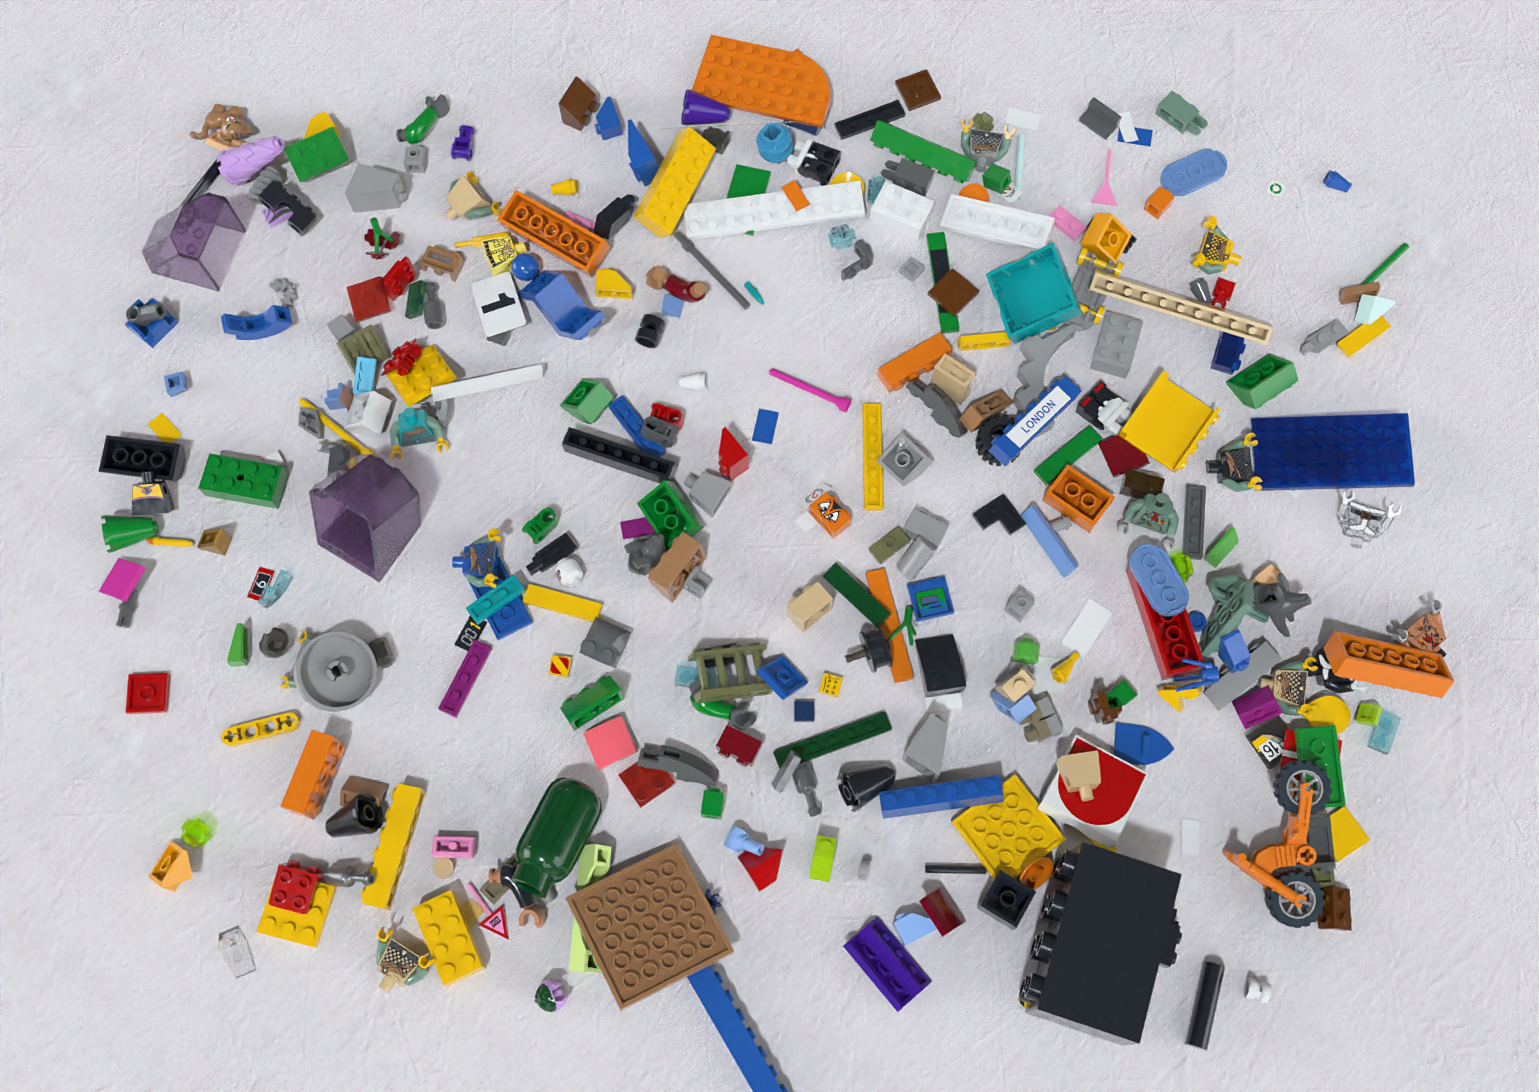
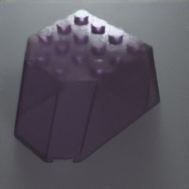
M372 454L356 455L309 491L317 544L378 582L384 578L421 526L418 491L397 467L388 465L382 458L375 457Z

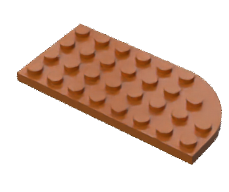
M712 34L692 87L693 91L727 105L728 108L782 120L786 119L818 128L823 127L831 101L827 77L822 68L810 57L797 52Z

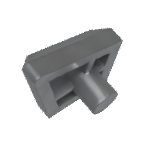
M300 407L298 426L316 438L323 439L319 411Z

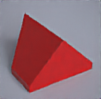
M764 847V851L760 856L746 851L737 857L759 892L777 880L782 849Z

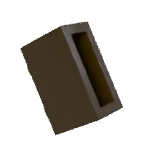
M1127 469L1122 479L1119 494L1137 499H1143L1146 494L1157 496L1162 494L1165 478Z

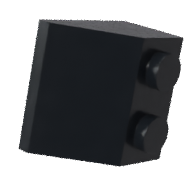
M999 870L977 909L1014 930L1020 923L1036 891Z

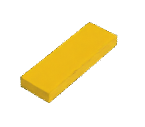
M1381 315L1370 325L1363 324L1339 341L1336 346L1350 358L1386 332L1391 325Z

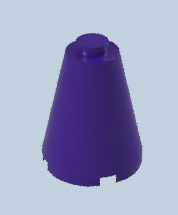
M691 89L686 90L683 100L681 124L725 123V120L729 119L730 109H727V105Z

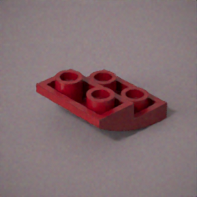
M1119 435L1098 443L1114 478L1124 474L1127 469L1135 471L1150 464L1144 452Z
M943 886L919 900L942 937L966 922Z

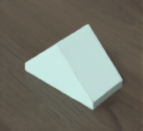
M1362 294L1355 317L1356 323L1370 325L1390 309L1395 302L1377 296Z

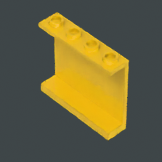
M1163 370L1118 435L1173 473H1176L1179 469L1182 471L1189 462L1186 458L1189 454L1193 455L1199 447L1197 445L1200 439L1204 440L1209 433V430H1207L1209 425H1214L1219 419L1218 412L1220 408L1217 407L1215 410H1212L1169 381L1167 378L1170 374Z

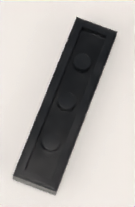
M898 99L834 123V127L840 139L844 140L875 128L877 120L890 123L905 117L906 113Z

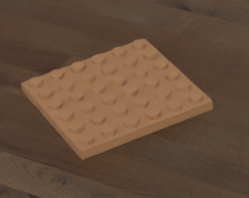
M677 843L565 897L620 1011L734 953L727 936Z

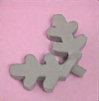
M282 278V282L275 279V282L269 284V287L274 289L275 292H279V290L283 292L285 298L280 299L282 302L281 306H293L291 300H297V297L294 295V288L297 287L295 283L291 285L285 278Z

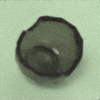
M277 627L272 628V631L268 634L264 633L259 643L260 652L267 658H279L286 654L290 647L287 632Z

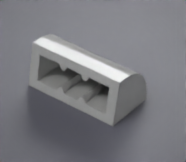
M919 534L898 562V570L908 580L915 579L938 548Z

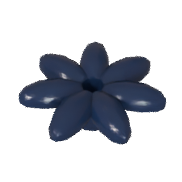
M707 889L705 897L714 914H716L715 907L722 906L721 903L716 901L719 894L711 896L710 889Z

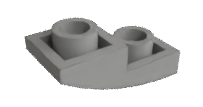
M447 399L435 401V409H437L436 419L439 420L441 427L446 428L448 417Z

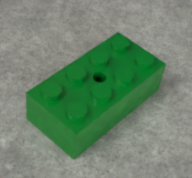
M209 453L198 489L208 497L279 509L289 474L283 466Z

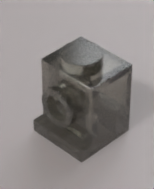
M709 126L702 134V137L716 148L715 152L723 155L730 143V131L724 133L718 128Z

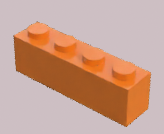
M938 333L878 368L877 376L889 393L894 390L898 391L910 380L918 379L925 372H931L944 354L951 357L953 349L943 335Z

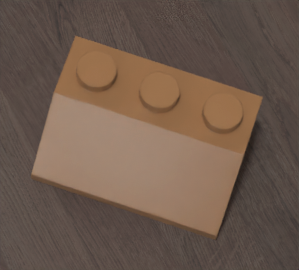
M682 532L680 536L675 537L671 548L662 554L658 565L650 570L648 579L651 585L670 602L673 603L683 590L684 582L695 566L700 567L705 561L706 555L702 544Z

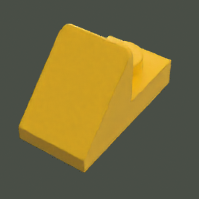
M1164 685L1158 689V695L1178 712H1181L1184 708L1183 697H1185V700L1196 699L1202 692V686L1176 692V688L1186 685Z

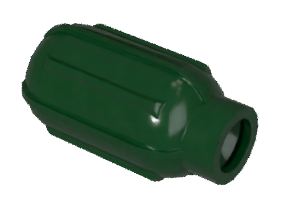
M565 777L558 778L550 783L516 847L518 866L511 877L513 884L532 895L546 898L553 883L561 882L568 877L601 813V801L594 789L579 780Z

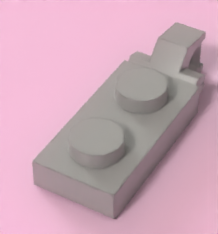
M1337 319L1309 336L1305 340L1306 344L1299 351L1303 356L1311 351L1319 354L1345 338L1349 332L1340 320Z

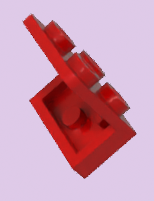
M405 256L401 261L397 260L376 285V289L393 301L401 296L405 287L415 279L416 272L410 258Z
M288 860V862L279 864L269 898V905L300 914H307L311 906L316 883L324 880L325 872L320 871V867L314 865L301 866L300 862L295 860Z

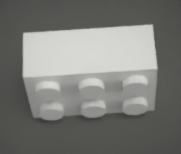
M885 181L871 208L870 221L919 240L933 213L935 201Z

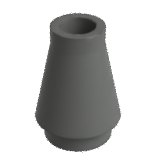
M1204 278L1190 283V290L1199 301L1208 304L1213 302L1208 283Z

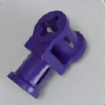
M462 125L459 127V137H455V141L452 144L451 157L452 159L463 158L471 161L473 153L471 138L475 130L468 125Z

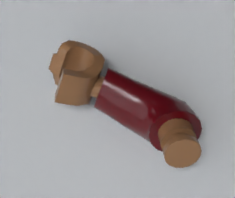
M659 265L657 267L653 266L646 274V285L660 290L664 284L663 289L683 301L694 303L705 297L706 286L704 283L697 281L688 282L673 274H670L668 277L670 272L664 270Z

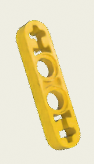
M289 712L229 727L222 732L221 740L227 746L235 747L286 734L299 728L300 719L294 713ZM289 718L295 720V722H292V726L287 724L280 725V722H289ZM274 722L276 724L275 730L267 732L266 725ZM250 727H255L256 729L253 737H247L246 731ZM230 733L234 735L241 734L243 739L240 736L233 737L232 742L227 738L230 737Z

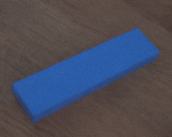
M623 395L610 403L608 406L609 410L641 451L658 457L666 453L660 444L646 440L641 436L640 432L643 421Z

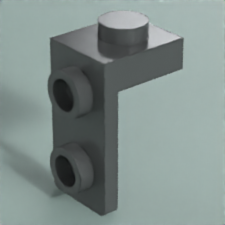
M861 239L856 241L854 246V252L860 259L841 271V279L843 281L852 279L862 269L866 270L872 265L873 254L871 248L867 243L864 244Z

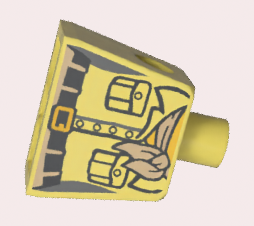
M510 236L481 241L493 276L510 271L512 260L517 255L527 252L524 242L513 245Z

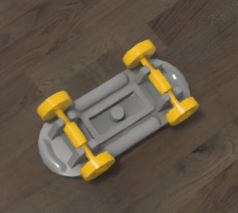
M1083 247L1076 263L1080 266L1072 282L1083 314L1063 322L1067 326L1074 323L1077 331L1089 329L1094 323L1098 325L1105 310V307L1102 305L1107 295L1091 291L1088 287L1094 268L1119 276L1124 265L1123 262L1119 261L1116 268V265L1112 264V260L1109 262L1096 257L1094 253L1086 256L1088 249Z

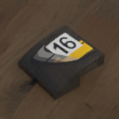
M1279 715L1245 736L1268 770L1281 763L1285 732L1288 729Z

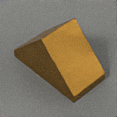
M221 528L203 530L197 548L225 556L232 538Z

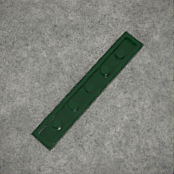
M884 711L774 751L773 754L780 770L791 750L798 753L801 758L799 764L890 732L892 729Z

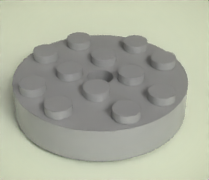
M339 631L328 632L313 638L301 649L294 664V681L302 698L311 706L327 712L345 711L359 705L369 696L376 682L377 664L369 646L357 636ZM337 667L340 670V675L335 677L330 669Z

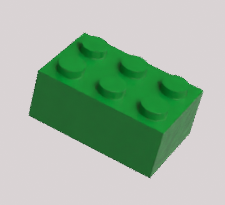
M333 127L284 148L300 182L349 161Z

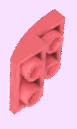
M623 716L616 717L583 733L599 770L638 752Z

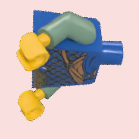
M491 528L487 535L472 542L469 546H465L463 556H453L452 567L462 568V573L467 578V581L478 588L488 586L496 588L494 583L498 579L497 563L499 548L494 541H501V537L496 536L501 530Z

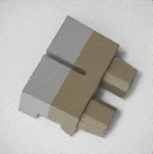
M1048 696L1034 702L1037 709L1019 723L1021 726L1029 722L1032 728L1024 732L1028 743L1034 741L1039 743L1045 739L1059 736L1064 731L1057 716L1054 715L1055 711Z

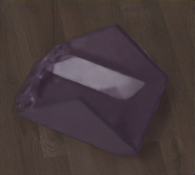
M208 192L182 204L155 221L153 229L141 251L150 271L153 274L219 292L220 287L205 268L200 257L215 225L243 233L246 232L244 225L227 198Z

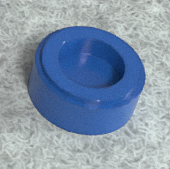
M1193 612L1189 615L1193 631L1195 633L1201 632L1206 627V617L1199 612Z

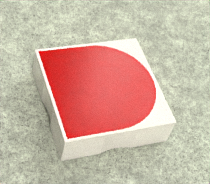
M1075 735L1064 755L1098 751L1101 783L1097 788L1092 789L1094 799L1082 801L1079 791L1068 792L1058 770L1037 809L1062 823L1075 827L1087 837L1111 849L1124 828L1148 773Z

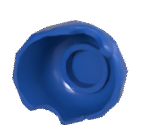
M523 253L517 255L512 260L511 270L513 275L519 280L530 281L538 275L540 267L534 256Z

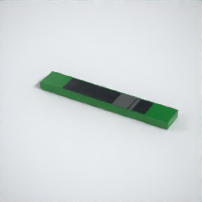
M944 232L926 234L933 286L950 271ZM936 302L941 334L959 332L958 316L954 318Z

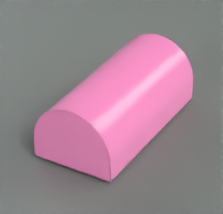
M434 836L431 853L433 858L474 859L475 837Z

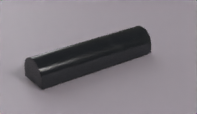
M1208 961L1203 962L1185 1042L1186 1045L1205 1051L1208 1049L1225 967L1220 964Z

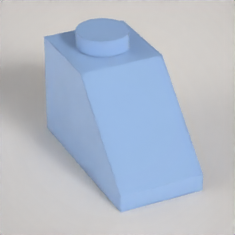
M904 912L896 916V921L893 922V926L903 946L937 930L931 919L915 913L907 915Z

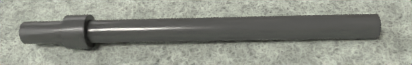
M677 231L674 237L682 244V248L686 252H690L728 293L747 310L750 304L707 261L694 247L695 245L690 239L687 240Z

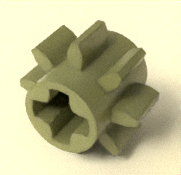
M985 111L982 114L976 113L972 119L974 121L973 127L977 130L990 132L994 127L992 124L994 118Z

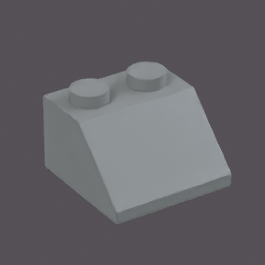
M903 433L897 437L877 460L902 486L919 477L934 461Z

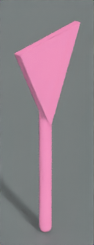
M1111 149L1108 150L1104 184L1091 202L1117 206L1108 183Z

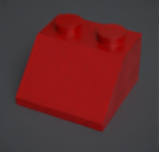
M724 427L718 453L719 471L724 478L728 477L732 481L749 469V459L746 451L729 430Z

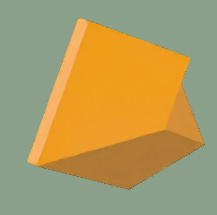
M170 841L148 877L160 887L175 892L181 882L193 879L187 851L175 842Z

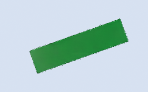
M1091 426L1087 427L1038 466L1034 473L1045 485L1049 484L1061 474L1067 464L1071 466L1100 443L1102 437Z

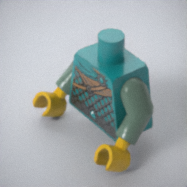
M411 407L404 409L403 413L398 414V421H395L390 429L391 446H393L391 459L394 460V453H399L400 460L402 459V450L399 448V445L406 447L437 441L436 439H438L437 451L441 453L440 445H444L447 451L449 443L443 439L444 433L440 422L434 417L429 416L425 410L414 411Z

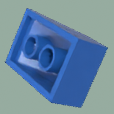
M630 119L628 120V156L631 160L629 166L637 181H642L646 187L651 184L659 166L638 129Z

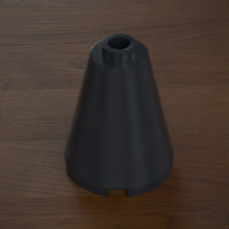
M887 766L840 773L837 776V780L841 779V785H838L841 797L847 807L851 805L853 807L851 811L856 812L876 798L879 792L885 791L893 785L895 773Z
M360 794L327 819L325 824L326 832L333 838L375 833L383 825L381 806L377 807L375 804L377 800L372 795Z

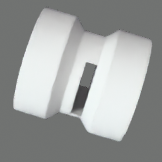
M1249 977L1244 987V998L1250 1000L1257 999L1259 1003L1267 1004L1271 994V984L1266 982L1259 983L1256 979Z

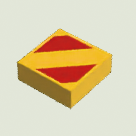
M552 655L548 674L550 676L569 678L572 658Z

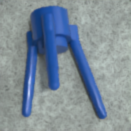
M1183 658L1182 662L1201 666L1204 669H1200V675L1174 677V681L1201 679L1202 681L1176 688L1175 691L1179 692L1215 684V682L1219 681V670L1217 666H1213V663Z

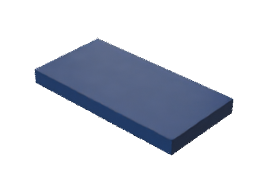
M498 557L497 563L498 579L494 583L496 586L510 577L500 557ZM469 582L477 599L493 589L490 586L478 588ZM520 596L487 618L498 641L533 624Z

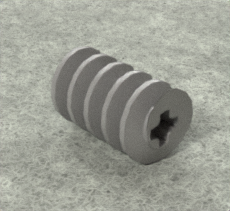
M268 165L263 167V170L260 171V176L256 178V182L252 185L253 187L246 194L248 199L259 205H263L259 202V195L272 181L279 183L283 181L279 177L280 173Z

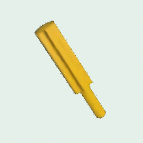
M507 231L471 237L472 240L455 242L454 246L455 248L473 245V248L482 247V240L509 236V233Z

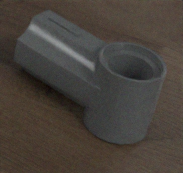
M160 302L141 307L130 306L126 311L127 320L141 326H147L150 322L161 320L167 316L166 309Z

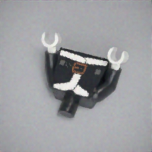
M1326 643L1316 651V656L1313 658L1317 661L1309 665L1310 667L1317 666L1318 669L1311 671L1306 668L1305 670L1308 671V677H1316L1318 685L1324 686L1326 689L1338 694L1353 692L1354 689L1360 692L1367 690L1366 687H1358L1364 681L1334 675L1323 649Z

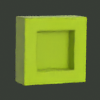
M1361 703L1355 721L1358 724L1377 727L1383 708L1380 705Z

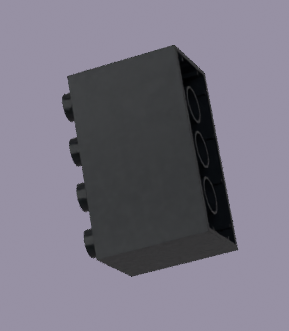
M1081 842L1072 850L1065 849L1063 855L1058 854L1051 878L1060 881L1058 890L1054 889L1052 895L1047 894L1041 911V918L1049 921L1047 932L1042 931L1041 935L1036 934L1030 951V959L1038 961L1036 973L1024 976L1018 1000L1027 1002L1025 1013L1122 1046L1140 1044L1182 874L1085 842Z

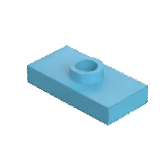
M357 357L354 394L373 391L377 359Z

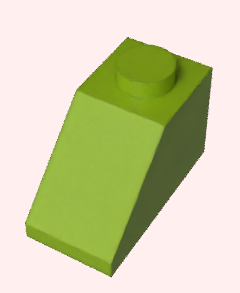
M817 835L809 879L830 881L837 842L836 838Z

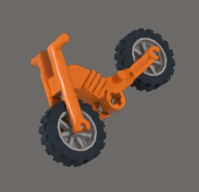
M1302 760L1288 762L1286 766L1280 768V772L1276 773L1274 777L1276 778L1275 782H1273V788H1275L1274 796L1278 799V804L1289 812L1286 829L1281 832L1283 836L1281 843L1268 844L1258 849L1252 855L1250 862L1246 860L1244 853L1234 854L1228 848L1222 851L1227 860L1262 884L1265 889H1268V892L1265 893V898L1267 899L1266 906L1270 910L1269 913L1278 922L1294 928L1310 926L1311 922L1318 920L1317 917L1323 912L1322 906H1325L1324 892L1320 889V884L1312 876L1291 870L1289 872H1281L1279 876L1275 877L1271 876V873L1279 867L1296 866V863L1311 865L1315 862L1316 852L1306 841L1310 815L1317 814L1319 810L1322 811L1325 808V804L1330 802L1331 798L1329 796L1332 794V788H1330L1332 783L1331 779L1327 777V772L1322 770L1318 764ZM1301 773V781H1297L1293 776ZM1306 774H1309L1313 779L1305 782ZM1290 780L1293 781L1291 784V788H1289ZM1313 783L1316 784V791L1310 787ZM1293 884V890L1288 886ZM1298 884L1302 885L1305 888V890L1299 894ZM1307 893H1308V898H1309V901H1308V902L1306 901L1307 898L1304 896V895H1306ZM1286 902L1289 904L1286 911L1281 903ZM1302 903L1307 905L1303 912L1301 910ZM1293 906L1296 907L1298 914H1289Z

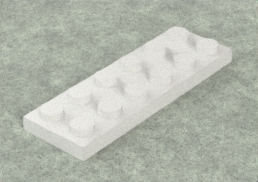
M951 194L940 223V229L1036 251L1047 245L1055 218Z

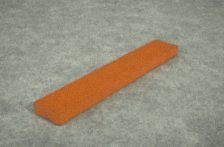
M883 568L866 572L865 575L871 596L891 613V616L880 626L885 639H887L900 625L885 569ZM900 631L889 642L893 662L890 670L894 684L914 679L902 632Z

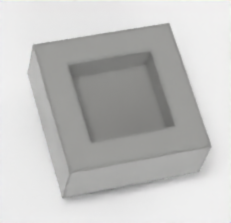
M910 257L900 267L899 273L913 283L924 271L925 267Z

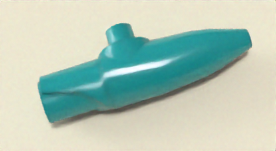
M747 281L744 284L745 288L757 302L763 305V298L757 289Z

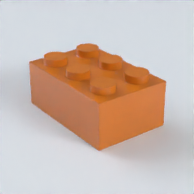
M1067 464L1048 489L1042 501L1065 517L1068 516L1071 521L1090 533L1110 507L1115 496Z

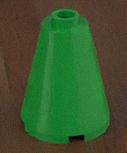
M101 515V519H105V523L101 524L105 545L110 546V549H107L108 553H113L155 537V533L159 532L157 521H153L150 517Z

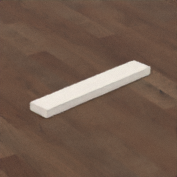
M541 364L435 386L431 388V397L433 402L541 379L543 368Z

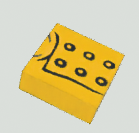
M824 673L819 693L838 698L843 678Z

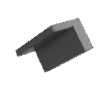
M1093 97L1089 102L1087 110L1079 118V122L1107 140L1118 128L1122 116Z

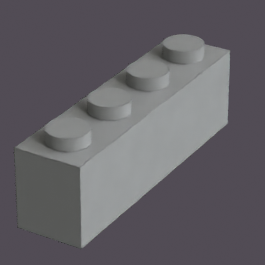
M1266 641L1262 645L1257 643L1249 649L1251 657L1249 666L1241 672L1236 671L1232 674L1226 668L1220 673L1222 678L1218 682H1215L1213 685H1206L1208 689L1203 694L1219 711L1282 660Z

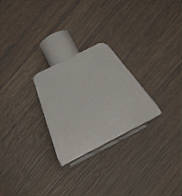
M702 472L698 479L688 475L684 481V485L691 488L689 492L690 500L711 517H714L732 489L730 481L706 472Z

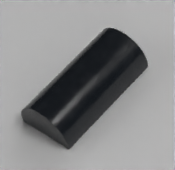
M106 435L99 472L142 478L141 472L153 470L155 479L177 482L184 471L185 451L181 444Z

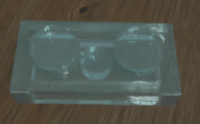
M677 665L675 686L689 687L692 682L700 681L697 667ZM706 668L709 686L714 689L716 669Z
M1382 710L1377 727L1374 726L1367 747L1385 755L1389 754L1401 717Z

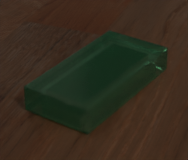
M423 280L409 284L405 317L408 319L422 315L426 282Z

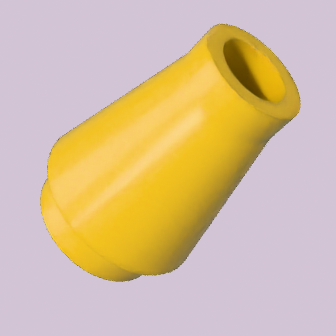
M569 178L551 184L552 194L574 196L579 191L577 180Z

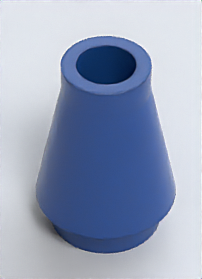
M1330 170L1323 180L1326 187L1345 193L1352 186V183L1348 182L1337 171L1333 172Z

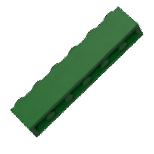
M877 120L870 141L874 142L873 145L880 149L886 147L890 149V153L897 156L899 154L905 155L906 160L914 163L919 161L924 167L937 169L938 174L946 177L948 174L954 176L953 180L962 184L964 181L968 182L977 163L974 159L882 120Z

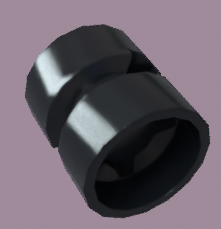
M644 314L640 323L641 328L637 330L635 341L644 347L656 348L660 335L664 330L665 322L658 316Z

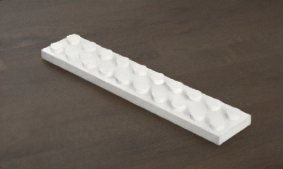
M854 181L803 188L801 191L810 205L799 211L795 210L784 191L687 204L684 209L687 239L695 240L746 233V231L752 230L761 231L864 217L865 208L861 182Z

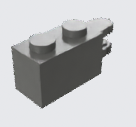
M901 158L900 163L890 160L886 161L885 166L892 171L883 169L880 174L884 178L893 181L892 184L921 196H926L933 181L935 170Z

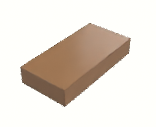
M1379 282L1344 288L1339 302L1341 305L1360 302L1362 294L1377 296L1381 286Z

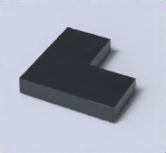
M1004 494L972 515L983 531L999 521L1007 533L1012 535L1026 525Z

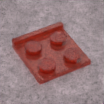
M636 762L618 776L639 807L642 808L675 785V782L668 772L637 766L638 762Z

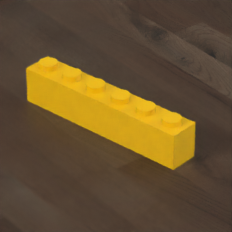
M398 783L397 788L393 789L391 795L392 805L386 811L385 819L387 821L379 834L381 841L379 847H376L374 850L373 859L375 860L373 867H370L368 870L375 874V882L373 885L363 888L361 892L362 904L390 911L424 799L425 791L422 788Z

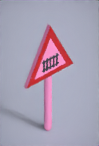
M470 883L467 884L469 890L489 915L479 925L509 940L503 905L492 913Z

